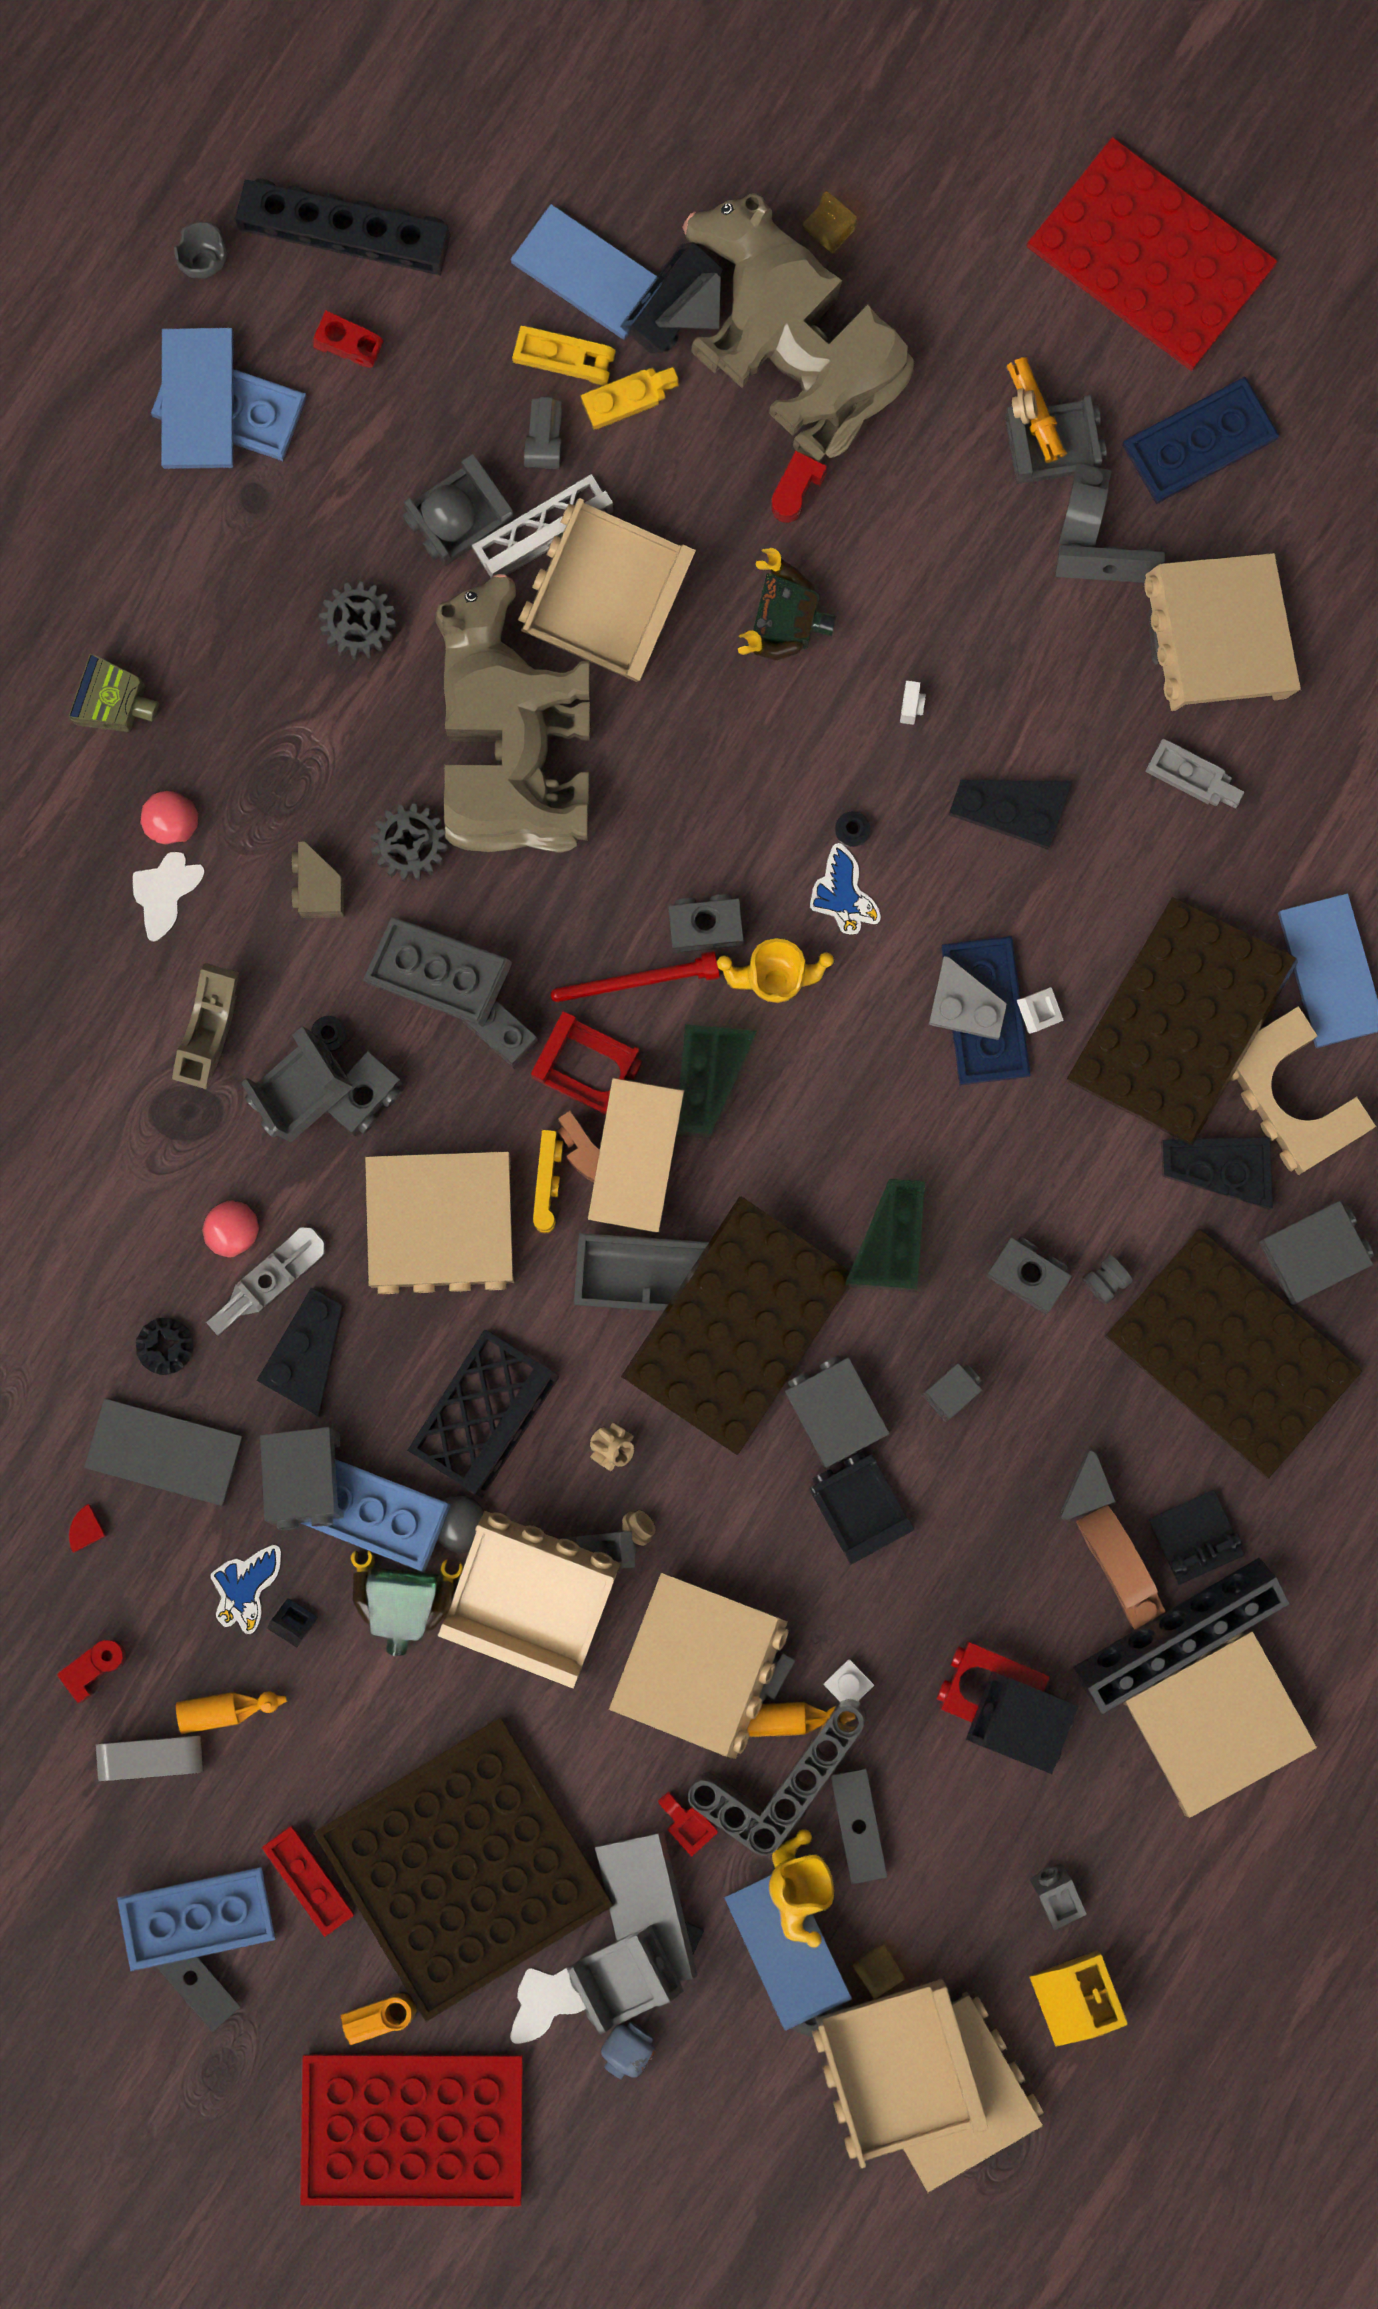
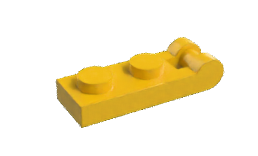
M521 325L512 359L513 363L585 379L598 385H607L610 373L607 371L609 362H613L616 350L607 345ZM586 355L596 358L594 367L584 365Z
M542 1130L533 1223L541 1233L551 1232L556 1225L554 1215L550 1211L551 1197H558L560 1176H554L555 1162L562 1161L563 1141L557 1140V1132Z

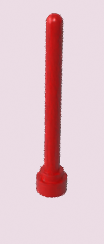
M715 951L701 953V957L695 958V962L555 988L551 991L550 996L554 1002H562L692 976H698L699 979L706 978V981L720 979Z

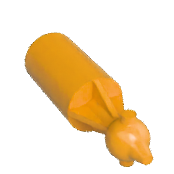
M271 1691L262 1693L258 1699L230 1692L176 1702L179 1730L181 1734L237 1725L259 1709L265 1713L276 1711L280 1705L287 1702L286 1696L276 1695Z
M804 1702L764 1703L761 1705L756 1718H751L746 1732L749 1733V1737L805 1735L822 1726L836 1706L825 1712ZM842 1712L839 1715L840 1721L845 1725L846 1722L855 1719V1713Z

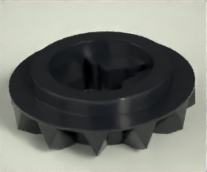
M172 1318L154 1319L143 1326L136 1338V1355L146 1369L156 1374L169 1375L180 1371L189 1362L193 1353V1339L189 1330L184 1324ZM160 1331L167 1341H179V1343L174 1344L173 1347L168 1349L169 1361L166 1360L161 1351H150V1348H154V1345L159 1344Z

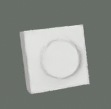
M906 681L900 723L914 725L916 714L923 715L926 694L919 693L920 682Z
M1052 987L1017 1000L1029 1034L1064 1021Z
M850 1659L823 1683L840 1702L847 1699L859 1701L874 1686Z

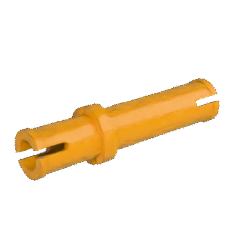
M1019 358L1014 360L1016 365L1011 362L1006 368L1010 372L1017 392L1021 388H1024L1025 391H1034L1038 417L1037 419L1030 420L1031 426L1029 430L1031 435H1036L1046 463L1054 462L1059 459L1058 455L1062 458L1067 454L1055 428L1058 423L1055 417L1050 416L1028 363V358Z

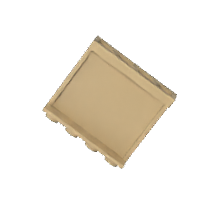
M579 498L575 506L568 503L560 523L566 525L561 538L554 536L546 555L552 559L547 571L540 568L532 587L538 590L533 603L526 601L518 619L524 623L521 631L638 682L642 677L696 550L685 545L679 546L592 507Z
M1275 553L1165 563L1157 565L1145 574V592L1150 598L1152 607L1151 625L1157 634L1159 644L1157 656L1160 665L1163 666L1165 676L1164 694L1170 702L1171 711H1176L1187 704L1272 696L1273 700L1287 699L1301 690Z
M509 1152L365 1157L369 1286L371 1288H378V1294H398L399 1287H413L414 1293L435 1292V1286L449 1285V1291L462 1292L471 1291V1285L485 1284V1290H506V1283H514L510 1192L511 1159Z
M485 1511L476 1527L477 1532L451 1602L450 1610L442 1623L438 1636L574 1688L621 1563L614 1561L605 1553H593L580 1548L571 1540H559L549 1536L535 1526H523L515 1523L504 1514Z
M661 1573L609 1710L723 1756L736 1759L737 1754H741L747 1745L749 1733L746 1731L751 1718L755 1719L760 1711L762 1698H759L762 1688L764 1684L770 1682L774 1674L775 1664L772 1662L777 1649L781 1650L787 1640L788 1630L785 1628L788 1622Z
M1253 1631L1241 1632L1223 1645L1209 1651L1123 1702L1124 1705H1127L1179 1800L1178 1804L1184 1815L1189 1818L1317 1748Z
M943 1979L816 2018L819 2029L812 2031L818 2053L826 2051L829 2065L822 2066L828 2087L836 2086L840 2100L833 2102L839 2123L847 2122L851 2135L844 2137L850 2159L857 2157L860 2168L866 2167L865 2160L968 2128H973L974 2133L989 2129Z
M967 1992L963 1993V1997L951 2003L989 2129L974 2133L973 2128H968L904 2148L927 2192L932 2191L1043 2126L1038 2116L1044 2112L1033 2094L1026 2097L1020 2084L1026 2080L1015 2061L1008 2064L1001 2051L1007 2049L997 2029L990 2032L983 2021L984 2018L989 2016L978 1996L971 1999Z

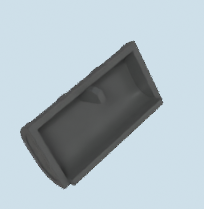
M579 1233L574 1305L664 1311L709 1242Z

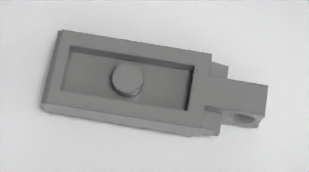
M1162 739L1145 771L1179 790L1216 807L1220 801L1236 809L1245 793L1229 784L1232 777L1225 774L1226 770L1165 739Z

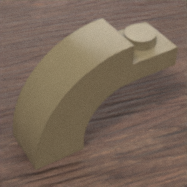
M204 963L200 971L190 1022L184 1038L177 1049L172 1075L173 1080L203 1089L207 1088L220 1059L237 1000L235 991L239 972Z

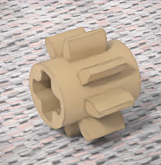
M615 1423L611 1424L610 1429L605 1427L598 1429L593 1434L590 1442L591 1449L594 1451L591 1459L609 1471H612L615 1465L618 1467L626 1465L634 1453V1446L630 1443L634 1436Z

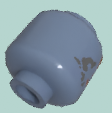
M630 2022L628 2026L617 2025L601 2048V2054L607 2061L604 2068L621 2080L625 2074L633 2078L639 2077L655 2054V2048L652 2044L654 2038L633 2022Z

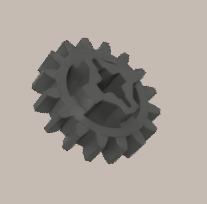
M359 581L357 589L352 590L349 583H345L344 593L341 594L334 589L332 593L335 600L333 602L329 600L323 601V605L328 612L319 613L320 621L327 623L320 628L322 635H331L327 639V644L330 648L338 644L337 651L340 656H343L349 650L353 660H357L359 652L363 651L367 658H371L370 649L375 647L378 651L382 652L384 649L381 641H392L393 639L391 633L387 630L396 628V621L388 618L395 614L394 607L385 606L389 601L386 593L377 597L378 589L375 585L369 591H366L361 581ZM362 599L366 601L364 603L352 602L351 600ZM340 609L342 620L337 624L338 627L335 628V617ZM349 611L359 619L363 618L366 630L362 625L359 626L356 622H352ZM381 613L380 627L376 632L373 627L374 620ZM352 638L364 639L362 642H352L350 640Z
M400 804L397 807L398 814L393 815L390 811L386 810L387 821L385 823L382 821L375 822L376 827L380 830V834H371L370 838L373 842L379 843V845L371 848V851L375 856L382 855L377 864L380 868L389 865L387 873L391 878L398 871L403 882L407 881L409 874H414L416 880L420 881L422 871L425 870L430 875L434 874L431 866L433 862L439 865L443 864V859L438 853L447 852L448 850L447 845L440 842V840L446 838L445 830H436L441 825V820L437 817L430 821V809L426 808L420 814L418 813L417 805L412 804L410 811L405 812ZM411 821L419 822L429 830H419L411 825ZM398 824V829L394 836L387 838L391 829ZM407 836H412V839L415 841L413 842L414 848L411 850H407L406 846L403 845ZM432 845L428 856L421 861L420 857L424 850ZM390 855L393 857L401 856L407 860L408 865L394 861Z

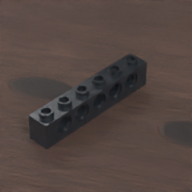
M257 178L255 181L245 179L235 216L239 231L439 276L442 273L450 240L449 226L436 217L425 216L424 219L412 217L408 212L401 209H390V212L380 210L372 203L357 201L356 204L343 201L341 197L325 193L323 196L309 194V191L302 187L290 186L289 189L276 186L272 181ZM275 204L285 206L284 210L279 214H270L268 212L270 207ZM307 212L319 214L317 219L312 222L302 220V217ZM343 219L353 222L349 228L344 230L335 227ZM375 227L386 229L385 234L380 237L369 235L370 231ZM410 234L420 237V240L413 245L403 242V239Z
M1257 1558L1075 1665L1073 1669L1087 1695L1100 1713L1104 1714L1289 1605V1602L1277 1577L1260 1558Z

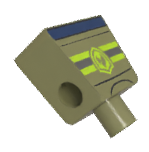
M90 654L69 718L75 725L130 732L135 717L151 722L155 720L159 709V702L142 697L145 684L139 677L96 655Z

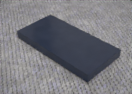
M1244 376L1123 441L1122 446L1154 502L1158 504L1276 441L1279 438V434Z
M1012 936L941 945L942 958L949 957L1006 1003L998 1040L952 1030L959 1086L1030 1077L1023 1016L1017 1000L1020 999Z

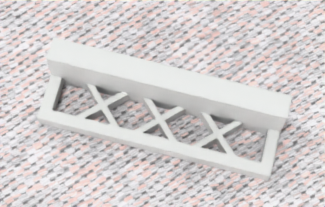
M592 474L472 545L473 550L491 578L497 574L507 576L547 552L554 536L561 538L566 525L560 523L562 517L550 524L544 523L547 511L554 507L565 510L568 504L562 502L571 498L570 504L574 505L576 495L589 486L595 497L585 503L608 514L613 512L612 500L606 491L602 492ZM541 516L540 522L533 521L537 517ZM527 525L538 528L537 532L520 542L514 541L517 529ZM511 533L510 540L504 539L505 536ZM493 543L508 546L505 551L491 559H488L483 549Z

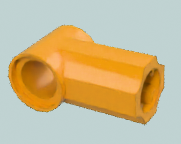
M396 1993L384 2000L341 2014L342 2028L349 2044L353 2045L391 2031L402 2030L415 2018L417 2009L408 1994ZM392 2003H400L404 2006L407 2014L405 2020L398 2021L391 2017L389 2008Z

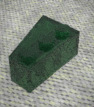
M685 1024L679 1089L684 1090L676 1136L712 1138L756 1039L757 1031Z
M888 1180L845 1286L917 1292L925 1181Z

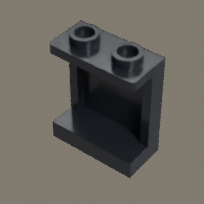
M863 1451L843 1461L847 1468L834 1474L830 1468L812 1478L815 1485L809 1488L850 1565L914 1531L910 1520L904 1514L881 1472L876 1458L873 1454L865 1457Z
M992 1671L965 1740L1053 1774L1054 1768L1060 1760L1061 1750L1068 1732L1074 1724L1078 1706Z

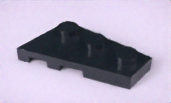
M960 780L948 815L1048 850L1072 782Z
M1270 1137L1196 1139L1193 1146L1180 1139L1161 1141L1162 1177L1266 1209H1273Z
M311 1288L256 1381L320 1417L324 1390L327 1385L330 1362L336 1343L343 1306Z

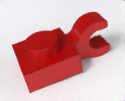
M669 1791L658 1800L659 1805L674 1820L667 1830L691 1857L718 1833L714 1825L692 1806L685 1811Z

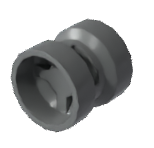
M1111 1255L1101 1262V1270L1091 1271L1082 1278L1091 1292L1105 1305L1115 1297L1117 1288L1125 1289L1133 1282L1126 1269Z

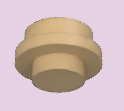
M1024 388L1018 389V396L1012 397L1014 417L1021 418L1023 424H1028L1031 419H1037L1038 417L1035 393L1033 390L1025 391Z
M641 1510L635 1513L629 1512L622 1519L623 1532L632 1531L634 1543L644 1546L651 1541V1536L655 1534V1526L645 1512Z

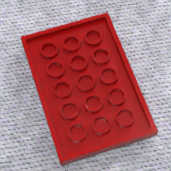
M1113 137L1027 243L1028 249L1191 372L1278 262Z
M303 2054L300 2206H521L523 2055Z

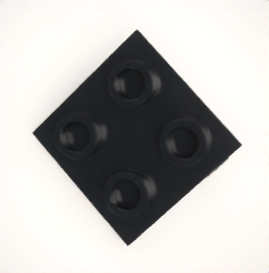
M1215 1490L1148 1519L1178 1585L1245 1556L1240 1547L1242 1546L1238 1534L1233 1532Z

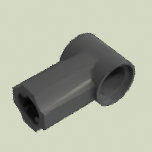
M549 397L532 399L529 436H526L525 468L560 470L562 439L559 436L562 401Z

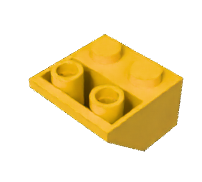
M1098 1951L1029 1976L1055 2046L1095 2038L1128 2025L1103 1957Z

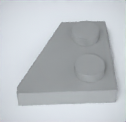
M944 957L929 1025L998 1040L1006 1003L952 959Z

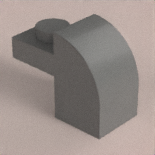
M1077 463L1059 544H1080L1084 547L1095 546L1107 499L1111 470Z
M632 1531L560 1538L571 1540L580 1548L593 1553L602 1552L609 1555L614 1561L621 1563L619 1569L635 1567L636 1547L632 1539Z

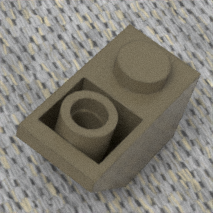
M298 842V852H292V872L298 873V887H292L293 908H298L302 918L344 917V881L341 876L306 842Z

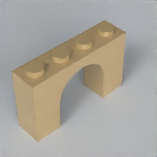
M1299 1006L1258 1031L1231 1078L1232 1081L1237 1079L1244 1092L1241 1093V1096L1247 1107L1251 1111L1256 1109L1261 1116L1263 1122L1260 1123V1126L1265 1135L1270 1137V1141L1276 1140L1283 1152L1279 1155L1289 1171L1295 1170L1298 1176L1376 1127L1357 1097L1328 1115L1310 1121L1299 1120L1289 1116L1276 1103L1271 1087L1272 1076L1276 1066L1281 1060L1318 1037Z

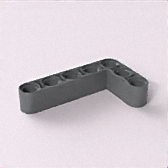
M854 1699L841 1701L836 1706L764 1809L713 1773L701 1774L694 1780L688 1792L690 1805L754 1853L764 1856L773 1854L861 1733L866 1721L864 1706ZM844 1711H851L856 1714L859 1722L852 1727L846 1726L840 1721L839 1715ZM829 1740L836 1745L838 1752L835 1755L827 1756L820 1751L819 1743ZM810 1770L815 1774L817 1781L814 1784L806 1785L799 1780L798 1772ZM702 1785L711 1787L715 1792V1798L712 1800L702 1799L697 1792V1788ZM781 1799H789L795 1804L796 1811L791 1814H785L779 1810L777 1802ZM730 1807L741 1808L745 1814V1819L742 1821L731 1820L727 1814V1809ZM761 1828L770 1829L774 1833L775 1840L770 1843L761 1841L757 1836V1830Z

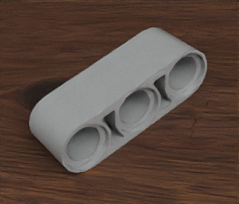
M200 1735L96 1744L98 1781L203 1772Z

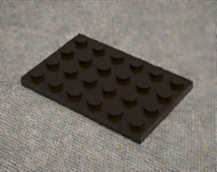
M1172 897L1067 1077L1068 1082L1193 1146L1298 963L1297 958Z
M739 1196L621 1375V1378L732 1453L738 1455L855 1275L750 1201Z
M1201 1229L1195 1232L1105 1335L1109 1341L1266 1479L1273 1475L1362 1372L1358 1366Z

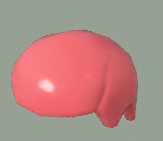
M163 791L153 794L142 806L140 823L144 833L157 843L168 845L176 842H186L198 826V812L193 801L182 794L173 791Z
M231 1200L215 1206L208 1213L202 1232L205 1244L215 1254L235 1257L253 1245L259 1231L256 1214L247 1204Z

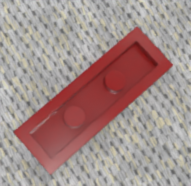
M293 1825L261 1847L324 1937L355 1915Z

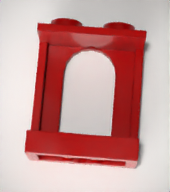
M563 1011L531 1072V1077L606 1115L610 1091L601 1092L594 1090L553 1069L566 1042L570 1038L612 1059L620 1068L621 1074L619 1078L625 1080L627 1078L634 1080L643 1062L638 1059L640 1050L636 1047L632 1049L576 1021V1017Z
M967 1642L964 1648L961 1646L957 1647L950 1666L956 1668L951 1681L944 1679L936 1699L941 1701L939 1709L972 1723L978 1705L966 1700L959 1688L960 1678L968 1669L973 1667L985 1668L1043 1692L1050 1677L971 1642Z

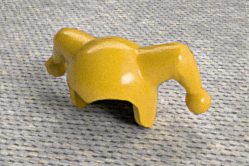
M778 938L765 940L757 945L748 966L734 967L732 966L731 958L725 955L717 960V966L723 971L725 979L731 988L753 990L760 998L773 1003L788 1001L796 996L801 987L819 982L826 968L834 963L832 954L825 952L819 956L817 963L807 965L805 964L802 951L796 944Z
M802 1829L797 1832L796 1837L782 1843L772 1854L775 1869L770 1877L769 1893L773 1903L780 1910L782 1930L786 1938L791 1941L804 1942L812 1948H816L821 1944V1935L816 1931L809 1933L804 1930L803 1922L807 1915L823 1911L832 1905L834 1884L831 1872L820 1856L808 1855L795 1858L798 1848L801 1845H808L812 1840L811 1832Z

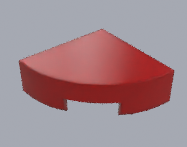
M91 1504L84 1506L71 1523L69 1543L73 1553L107 1536Z

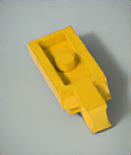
M673 367L657 373L654 368L584 393L581 395V400L593 429L597 430L657 406L659 401L666 398L665 391L679 386V380Z

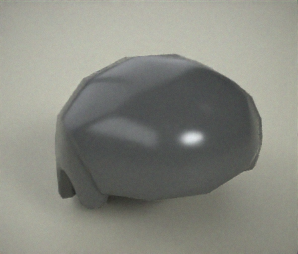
M197 221L185 226L181 230L179 245L174 246L175 259L179 269L191 278L208 279L220 271L227 260L228 252L220 229L210 222Z
M450 484L437 487L421 505L425 523L442 540L457 541L470 530L475 522V506L469 495L460 488Z
M465 1495L449 1496L443 1500L451 1504L438 1540L446 1549L458 1554L470 1552L477 1532L476 1527L484 1510L476 1500Z

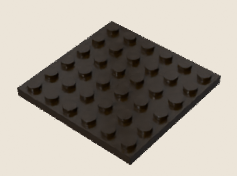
M501 1717L313 1832L425 2022L613 1907L603 1886Z

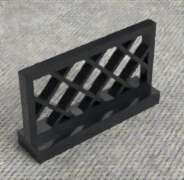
M484 1329L407 1451L472 1493L483 1498L559 1379V1376ZM490 1341L499 1347L502 1362L483 1366L481 1352L487 1342ZM506 1352L516 1358L507 1360ZM476 1361L478 1367L471 1369V1367ZM524 1362L533 1368L525 1382L512 1385L510 1365ZM503 1367L507 1386L488 1390L484 1372ZM479 1373L483 1392L464 1396L461 1385L464 1378L468 1375ZM520 1389L515 1397L514 1390ZM457 1391L458 1398L452 1399L455 1392ZM508 1392L511 1402L508 1410L493 1415L489 1396ZM484 1397L488 1416L469 1421L465 1402ZM459 1403L463 1422L444 1427L443 1411L447 1406ZM501 1419V1421L496 1427L494 1420ZM438 1421V1426H439V1428H437V1429H432V1428L434 1427V1425L436 1424V1422ZM489 1422L490 1438L486 1443L474 1445L470 1426ZM465 1428L468 1447L449 1451L446 1432ZM440 1434L444 1453L429 1456L419 1450L428 1436ZM481 1450L478 1457L476 1458L475 1451ZM469 1452L472 1466L463 1478L453 1471L451 1456ZM445 1458L446 1466L436 1460Z

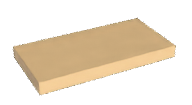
M620 1078L612 1079L588 1220L653 1232L660 1231L684 1090Z

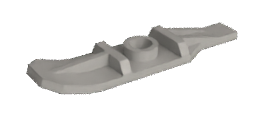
M300 1227L288 1240L235 1285L230 1301L206 1323L219 1336L242 1315L260 1312L325 1254L326 1241L314 1228ZM269 1275L272 1278V1284L269 1288L260 1287L259 1279L261 1276Z

